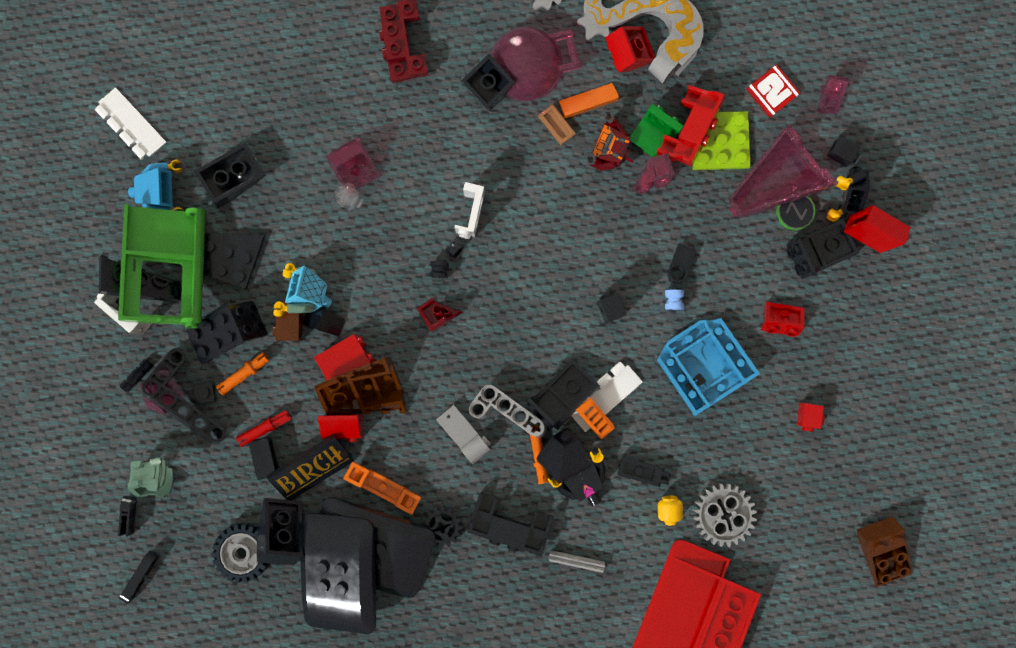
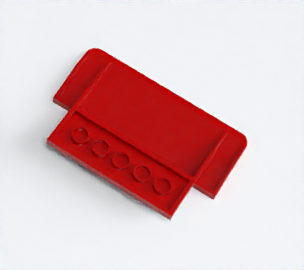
M677 540L671 547L632 648H741L761 594L724 578L731 559L685 540Z

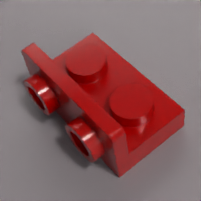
M766 302L764 305V323L761 326V330L771 334H785L789 337L799 336L804 329V308Z

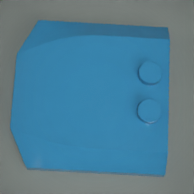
M721 318L700 320L667 341L657 359V362L694 417L760 374ZM700 373L706 382L697 386L695 383L698 380L693 381V378ZM689 382L693 389L689 390L685 385Z

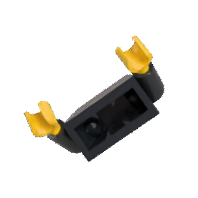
M855 166L849 169L847 178L843 176L837 178L839 182L835 187L844 190L843 203L838 208V211L831 208L826 217L827 219L837 222L841 215L847 213L854 214L863 210L870 190L868 170Z

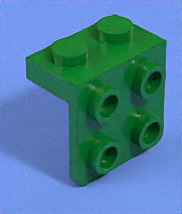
M652 104L629 138L632 144L653 159L659 160L661 157L657 156V149L661 148L664 135L675 138L683 128V125L678 118L670 117L666 114L664 108Z

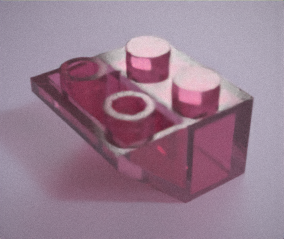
M668 153L649 158L632 188L633 193L638 191V194H643L650 191L649 189L654 186L657 189L668 186L667 183H670L671 179L675 176Z

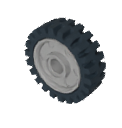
M252 523L235 524L226 528L216 538L212 548L214 549L212 552V557H214L213 564H216L217 568L215 569L217 572L220 571L222 573L221 576L223 578L227 577L229 581L234 580L236 583H244L257 578L267 569L270 563H257L259 526H255ZM239 548L245 549L246 557H242L239 554Z

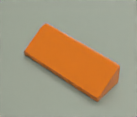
M610 83L560 100L559 104L564 118L567 119L617 102L619 95L614 85Z

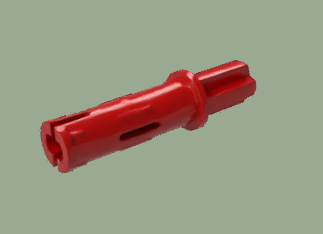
M284 410L272 418L268 417L266 421L245 433L236 436L237 442L241 441L239 443L240 447H244L272 430L276 431L277 427L291 420L290 413Z

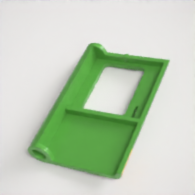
M124 204L119 321L185 325L186 328H197V325L202 324L206 215L204 209L188 208L185 211L134 207ZM143 262L182 265L181 314L179 316L140 313Z

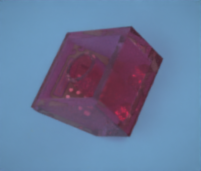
M359 137L325 156L348 195L356 191V188L359 189L381 176Z

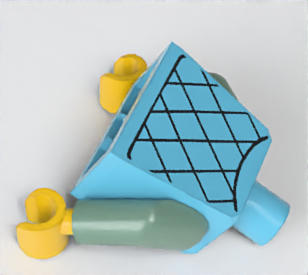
M292 263L286 264L283 276L291 278L285 303L288 305L285 306L280 301L276 302L274 308H280L281 310H274L273 314L280 317L284 314V311H288V313H311L320 307L329 308L332 299L325 296L327 284L318 276L316 271L308 269L306 266L295 268Z

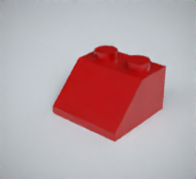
M622 26L605 37L607 47L612 54L614 65L618 72L632 71L651 64L655 59L644 26Z
M363 414L318 416L322 439H326L334 434L338 440L346 438V442H358V438L363 437Z

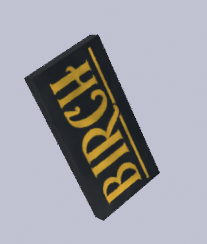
M333 434L268 474L267 479L286 500H293L348 466L352 461L354 462V459Z

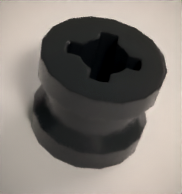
M430 261L432 269L429 272V277L448 278V262Z

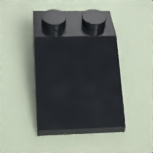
M246 143L194 170L217 209L237 198L266 176Z
M273 498L263 499L257 538V563L295 565L304 557L301 536L302 501Z

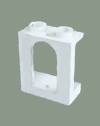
M465 182L463 188L464 196L474 198L468 228L455 225V230L459 237L470 239L471 236L475 237L485 191L484 186Z
M97 295V300L94 303L129 333L143 335L153 324L119 321V305L116 303L119 296Z

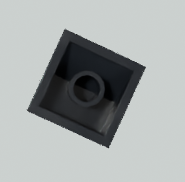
M490 54L461 80L489 111L506 96L515 84V81Z

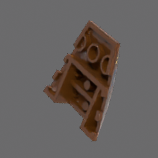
M384 357L372 363L354 368L314 387L327 415L353 414L355 411H362L363 414H370L371 411H382V414H390V411L400 410V413H407L402 384L391 357Z

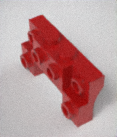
M689 85L688 93L685 99H682L681 105L690 109L691 112L679 135V140L664 135L661 148L657 149V156L672 162L677 160L693 166L703 146L707 147L710 141L709 134L711 130H715L719 121L717 114L725 100V94Z

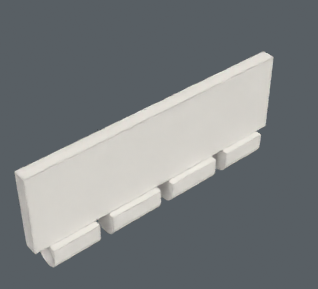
M114 88L98 102L100 105L95 108V111L104 120H107L108 125L117 134L120 133L119 136L129 147L136 143L132 150L141 160L147 155L149 157L153 156L167 143L117 88Z
M619 362L610 370L614 375L613 378L606 373L597 381L600 389L596 390L591 398L605 415L642 383V380L629 365L624 366ZM592 406V407H591L589 410H587L584 414H587V413H588L592 408H594V407ZM576 411L572 415L573 419L585 432L588 431L590 427Z

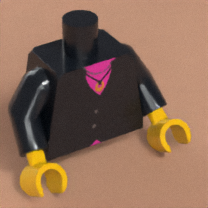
M598 449L599 453L597 455H593L592 451L590 452L591 457L588 459L591 463V468L560 484L556 480L551 481L548 478L549 483L560 494L572 500L578 499L582 501L587 498L592 507L599 504L602 500L597 491L603 488L602 483L605 481L604 457L601 450Z

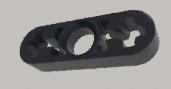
M150 550L144 556L119 597L121 601L129 604L144 582L145 575L148 576L158 560V554Z

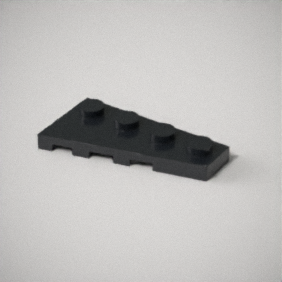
M102 254L99 257V294L119 296L121 261H113ZM142 269L141 299L179 303L181 300V282L159 274L153 275Z

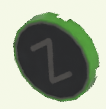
M789 193L779 201L776 214L780 224L785 228L794 231L809 226L813 221L815 205L811 198L803 193Z

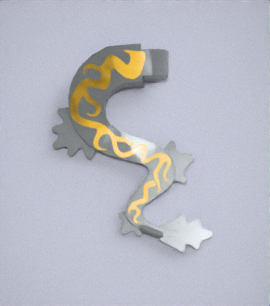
M535 0L532 7L534 10L542 7L550 10L553 2L559 5L562 0ZM585 0L583 7L584 16L577 20V24L583 26L586 30V40H591L599 34L606 37L609 35V28L617 27L641 16L654 15L663 20L669 29V36L659 46L656 58L648 68L662 84H665L674 73L679 76L696 57L703 39L702 18L697 8L689 0H624L612 8L603 7L601 0Z

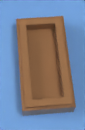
M553 104L538 115L539 119L561 146L576 135V132Z

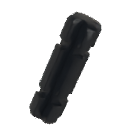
M144 359L139 364L140 366L136 367L129 374L127 380L120 384L122 390L129 392L134 387L133 385H136L146 374V371L153 367L149 360Z

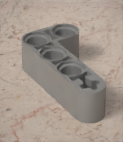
M492 385L484 386L469 407L470 414L477 419H485L492 409L495 408L534 437L540 438L547 431L546 424ZM489 390L495 391V396L492 399H487L486 397ZM504 401H509L510 408L506 411H503L502 403ZM482 405L484 408L483 413L476 415V407ZM520 412H525L526 419L518 422L517 415ZM530 421L537 426L540 424L541 431L534 433L535 429L528 425Z

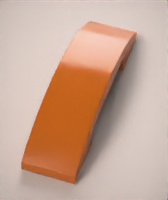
M353 461L343 478L357 487H362L393 503L397 508L411 515L421 499L420 496L409 489Z

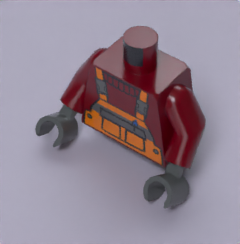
M604 110L607 113V117L600 116V120L607 121V124L604 123L592 153L584 154V156L588 157V161H582L583 165H590L600 171L619 167L622 159L633 163L637 152L627 148L631 139L628 138V133L614 117V113L611 110Z

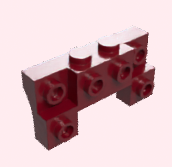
M402 0L397 1L395 5L379 7L382 21V29L379 30L380 40L385 43L382 53L384 60L387 59L391 82L397 83L429 76L425 54L410 56L405 23L420 21L417 1Z

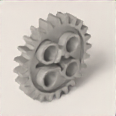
M719 483L718 489L711 485L712 491L704 489L706 495L699 494V497L702 499L701 502L695 501L699 506L693 509L694 512L698 513L693 519L699 521L695 524V527L701 528L698 533L700 535L706 533L704 539L708 541L711 538L713 545L717 541L720 547L723 546L724 542L730 547L731 541L738 545V539L740 538L745 541L743 535L747 534L750 536L751 534L748 529L755 528L751 525V521H757V519L752 517V514L757 513V511L751 509L755 503L748 502L751 496H744L745 490L743 489L738 492V486L736 485L732 489L729 483L726 484L725 488L723 484ZM732 497L734 504L731 507H727L726 500ZM718 499L721 500L723 510L729 513L726 515V518L732 527L731 531H729L727 521L721 517L723 516V511L717 502ZM711 505L716 506V511L713 514L708 513V508ZM736 516L741 517V522L738 525L733 523V519ZM723 523V530L716 532V525Z

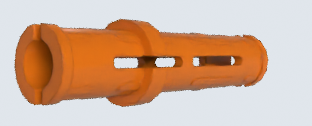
M261 352L251 361H246L242 368L216 386L217 389H220L218 392L224 396L250 375H255L258 369L270 362V359L267 358L268 356Z
M540 425L532 426L533 428H535L534 433L536 431L540 432ZM530 435L535 461L533 466L536 467L538 484L548 483L549 474L537 461V456L544 448L542 437L538 438Z

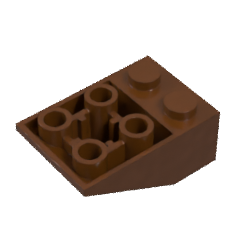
M893 516L857 529L859 543L876 587L912 574L905 529Z

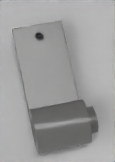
M454 404L436 419L472 464L491 450L489 447L491 445L490 441L485 435L481 437Z

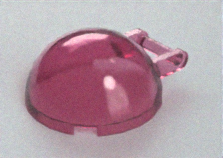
M526 26L517 27L503 34L494 44L490 55L515 81V84L506 95L518 101L538 100L555 89L562 73L582 68L583 65L578 59L573 40V29L547 34L538 28ZM566 39L572 63L563 65L562 53L556 41Z

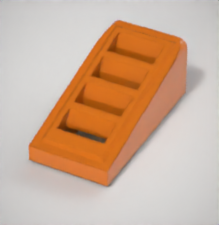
M591 397L576 409L600 439H603L615 428ZM592 406L594 407V408H592L587 414H584V413H585L587 410H589Z

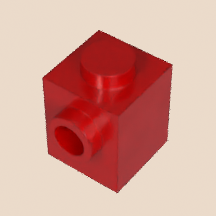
M799 403L797 426H802V430L814 432V428L821 429V425L825 421V415L823 414L824 406Z

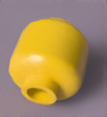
M663 496L662 500L657 504L658 518L665 522V525H677V522L683 519V503L677 496Z

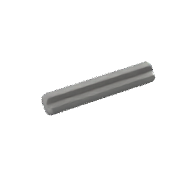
M553 550L549 553L550 562L601 573L605 570L606 564L603 561Z

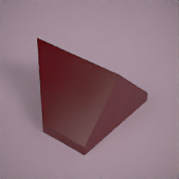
M433 298L417 308L432 333L463 313L437 303Z

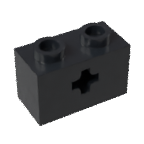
M609 292L599 297L600 301L597 302L605 324L627 315L619 293L613 295V292Z

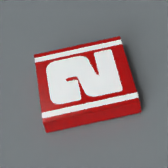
M777 64L746 89L769 118L800 94Z

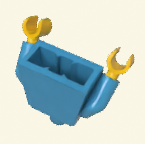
M173 160L170 164H167V162L149 164L141 174L134 177V187L128 189L129 196L135 198V202L142 204L144 208L183 210L180 207L170 209V207H173L172 173L170 170L174 173H181L182 168H174L176 164H181V162Z

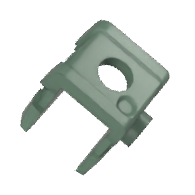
M162 457L150 459V462L145 463L141 461L131 462L130 479L127 489L136 497L155 495V497L160 498L170 495L174 481L173 469L166 465Z

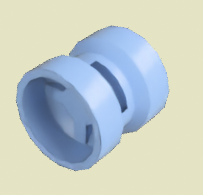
M665 290V297L669 298L665 303V310H684V303L681 300L684 297V290Z

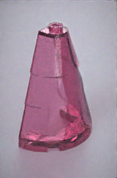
M789 125L782 130L768 151L762 155L751 173L745 176L730 197L731 207L729 210L734 217L744 218L827 190L836 184V180L825 167L821 169L804 148L801 137Z

